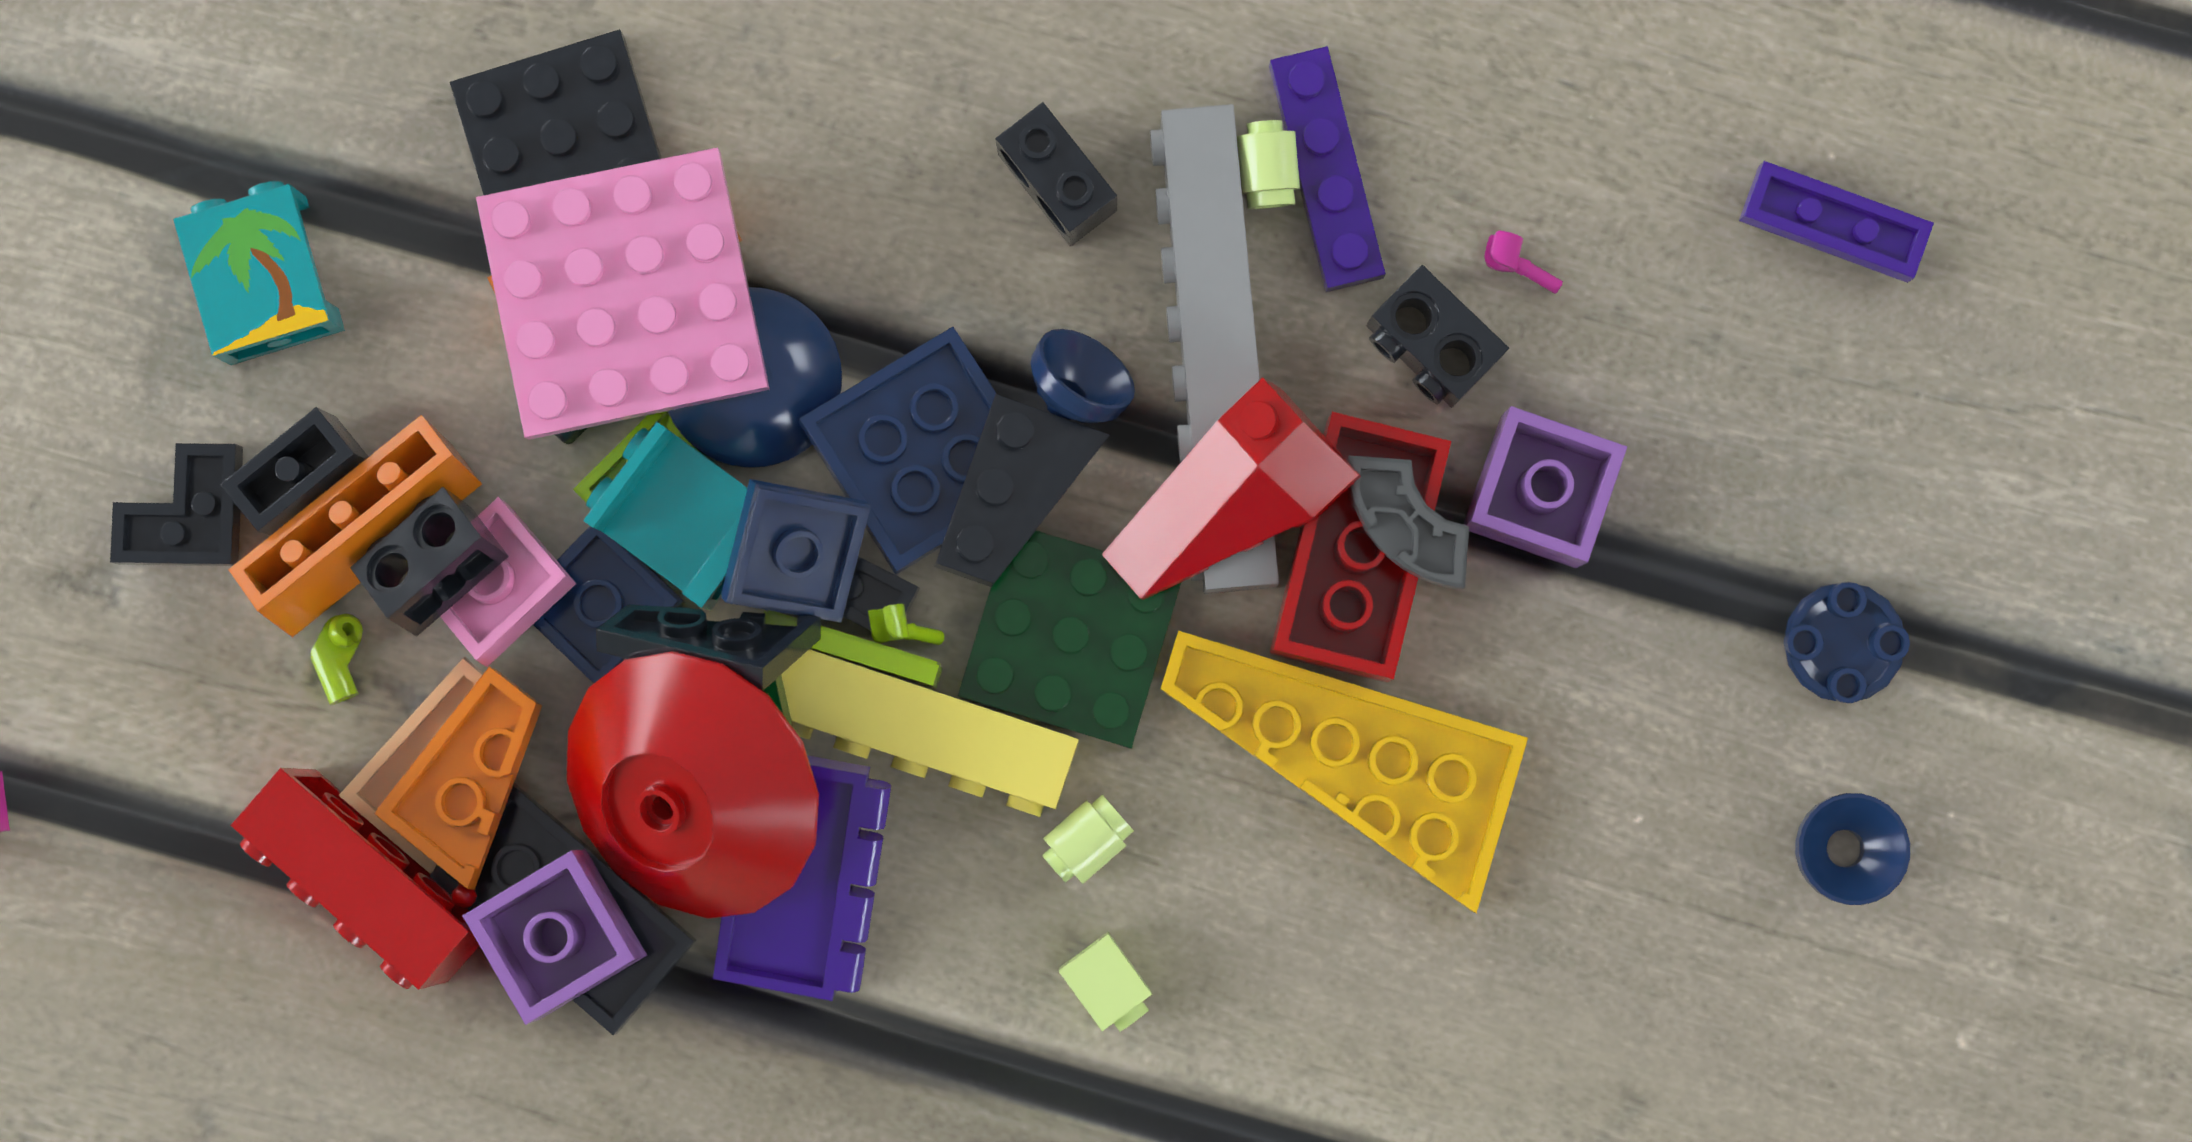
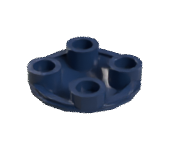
M1852 582L1821 586L1801 599L1788 618L1783 642L1788 666L1803 687L1820 698L1848 704L1868 699L1887 687L1900 669L1903 657L1909 651L1910 646L1909 635L1903 629L1902 620L1889 600L1870 587Z

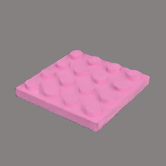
M718 147L476 197L525 438L530 440L770 390L723 161Z

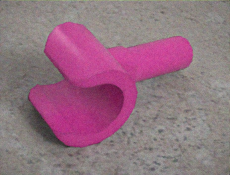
M1497 231L1495 235L1489 236L1484 254L1485 262L1489 268L1501 272H1516L1554 294L1559 291L1563 281L1534 265L1531 261L1519 257L1523 243L1521 236L1507 231Z

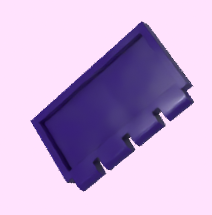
M807 755L819 791L816 846L791 889L755 913L721 917L713 979L833 1001L836 991L855 993L861 987L866 948L855 943H863L868 940L875 893L870 889L853 885L871 887L877 884L884 839L877 832L861 830V828L873 830L885 828L892 786L888 782L869 778L870 766Z

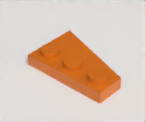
M489 666L374 814L464 887L475 890L542 705L497 669Z

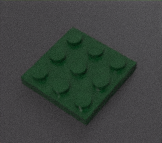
M1035 531L1003 574L990 588L958 697L1132 749L1181 583L1147 599H1140L1103 557V550Z

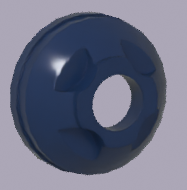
M1054 329L1045 333L1036 345L1030 362L1032 374L1037 386V393L1044 399L1047 404V410L1050 413L1070 421L1106 422L1117 418L1133 400L1135 386L1128 369L1110 349L1097 340L1074 330Z
M1843 793L1825 799L1806 814L1797 832L1795 855L1802 875L1816 892L1831 901L1841 904L1865 905L1886 897L1900 884L1907 872L1910 861V840L1900 816L1888 804L1876 797L1862 793ZM1840 830L1853 833L1860 844L1859 857L1853 864L1846 867L1834 864L1827 852V844L1830 837Z

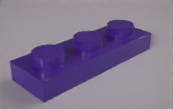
M1763 161L1758 166L1739 219L1740 222L1907 283L1915 278L1934 225L1931 221L1767 161Z

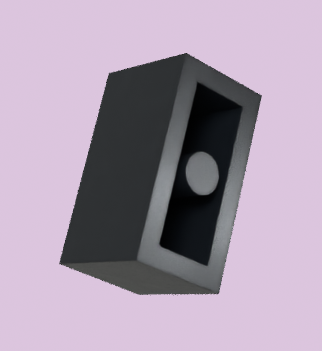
M315 407L220 485L258 532L271 536L369 456L336 416Z

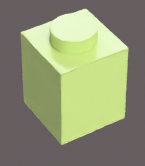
M1109 932L1059 967V973L1101 1031L1114 1024L1119 1032H1121L1149 1011L1143 1001L1152 995L1150 988Z

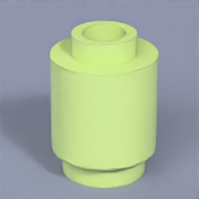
M1282 120L1247 123V134L1237 136L1242 195L1247 196V208L1266 209L1295 205L1294 190L1300 189L1295 131H1283Z
M1101 795L1092 804L1086 800L1043 838L1051 848L1042 856L1065 883L1075 875L1084 884L1127 846L1123 840L1133 833L1134 830L1109 801Z

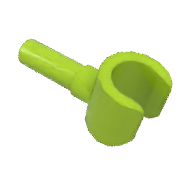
M904 604L885 606L883 609L868 610L871 633L876 643L913 639L941 645L944 641V633L940 630L915 625V623L907 624Z

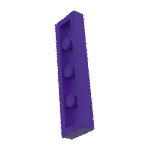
M1328 46L1271 59L1269 69L1285 131H1295L1300 192L1325 291L1330 292L1384 279L1386 273Z

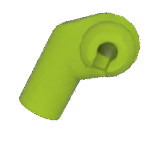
M347 613L335 615L328 619L310 653L311 661L330 705L347 701L359 694L348 665L361 642L363 627L357 617Z

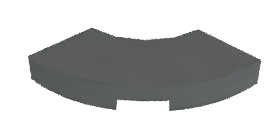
M1349 455L1348 462L1361 475L1349 487L1353 505L1360 522L1376 546L1391 561L1413 576L1446 588L1463 590L1466 583L1469 526L1445 520L1426 505L1414 484L1411 460Z

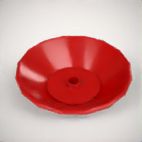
M674 651L626 659L587 689L568 729L567 783L583 831L618 876L658 905L707 919L755 913L795 885L816 846L819 791L802 739L768 694L722 663Z

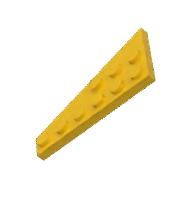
M1178 630L1160 690L1471 912L1477 914L1528 741L1527 737Z

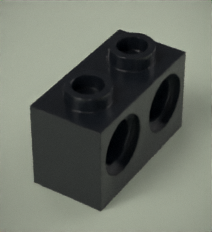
M1044 102L1040 103L995 138L998 156L1070 247L1117 212V194Z
M1421 265L1380 306L1366 325L1373 332L1369 337L1370 342L1385 358L1393 363L1400 358L1417 374L1412 381L1423 395L1437 405L1444 400L1451 408L1509 350V347L1424 265ZM1404 307L1418 309L1425 316L1426 330L1419 334L1406 333L1397 324L1396 312ZM1448 348L1461 350L1469 360V372L1463 376L1448 374L1440 364V352Z
M442 487L433 496L419 502L412 514L387 536L379 538L367 549L366 554L350 568L387 619L413 635L418 636L509 556L475 511L468 504ZM454 532L453 537L446 543L447 538ZM407 573L406 578L400 583L402 577Z

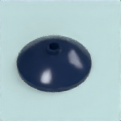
M749 287L770 390L670 410L668 414L681 435L706 456L732 466L757 468L788 461L812 445L799 424V418L841 394L842 369L835 342L826 326L814 312L798 300L784 293L765 288Z

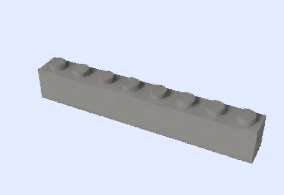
M1233 104L1161 110V129L1150 130L1153 166L1164 165L1166 188L1155 189L1158 225L1169 224L1171 247L1161 248L1164 284L1175 283L1177 306L1166 307L1169 343L1180 342L1182 365L1172 366L1175 402L1186 401L1188 425H1177L1180 461H1183L1214 423L1260 380ZM1275 536L1264 540L1263 544L1249 551H1241L1209 566L1208 570L1191 577V581L1202 580L1204 594L1276 588L1279 584Z

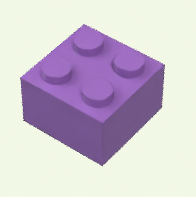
M1510 406L1501 415L1463 525L1469 526L1470 532L1564 565L1578 568L1589 561L1627 446Z
M586 849L571 850L462 915L525 1025L544 1018L647 956Z

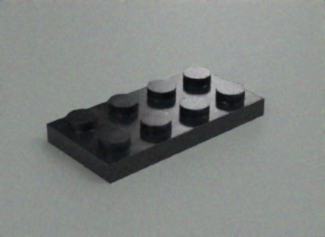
M514 783L475 887L476 901L471 907L466 909L471 911L571 850L586 849L647 954L644 958L573 1000L614 1036L630 1020L697 939L646 895L618 876L603 858ZM439 866L429 875L452 896L453 890L458 886L456 879Z

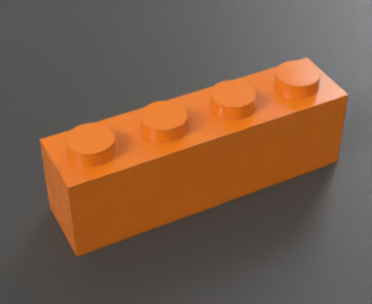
M420 415L228 570L255 609L293 638L361 583L350 567L366 554L367 549L379 538L387 536L409 517L419 502L433 496L442 487L459 499L464 500L480 487L482 483L453 445L428 420Z

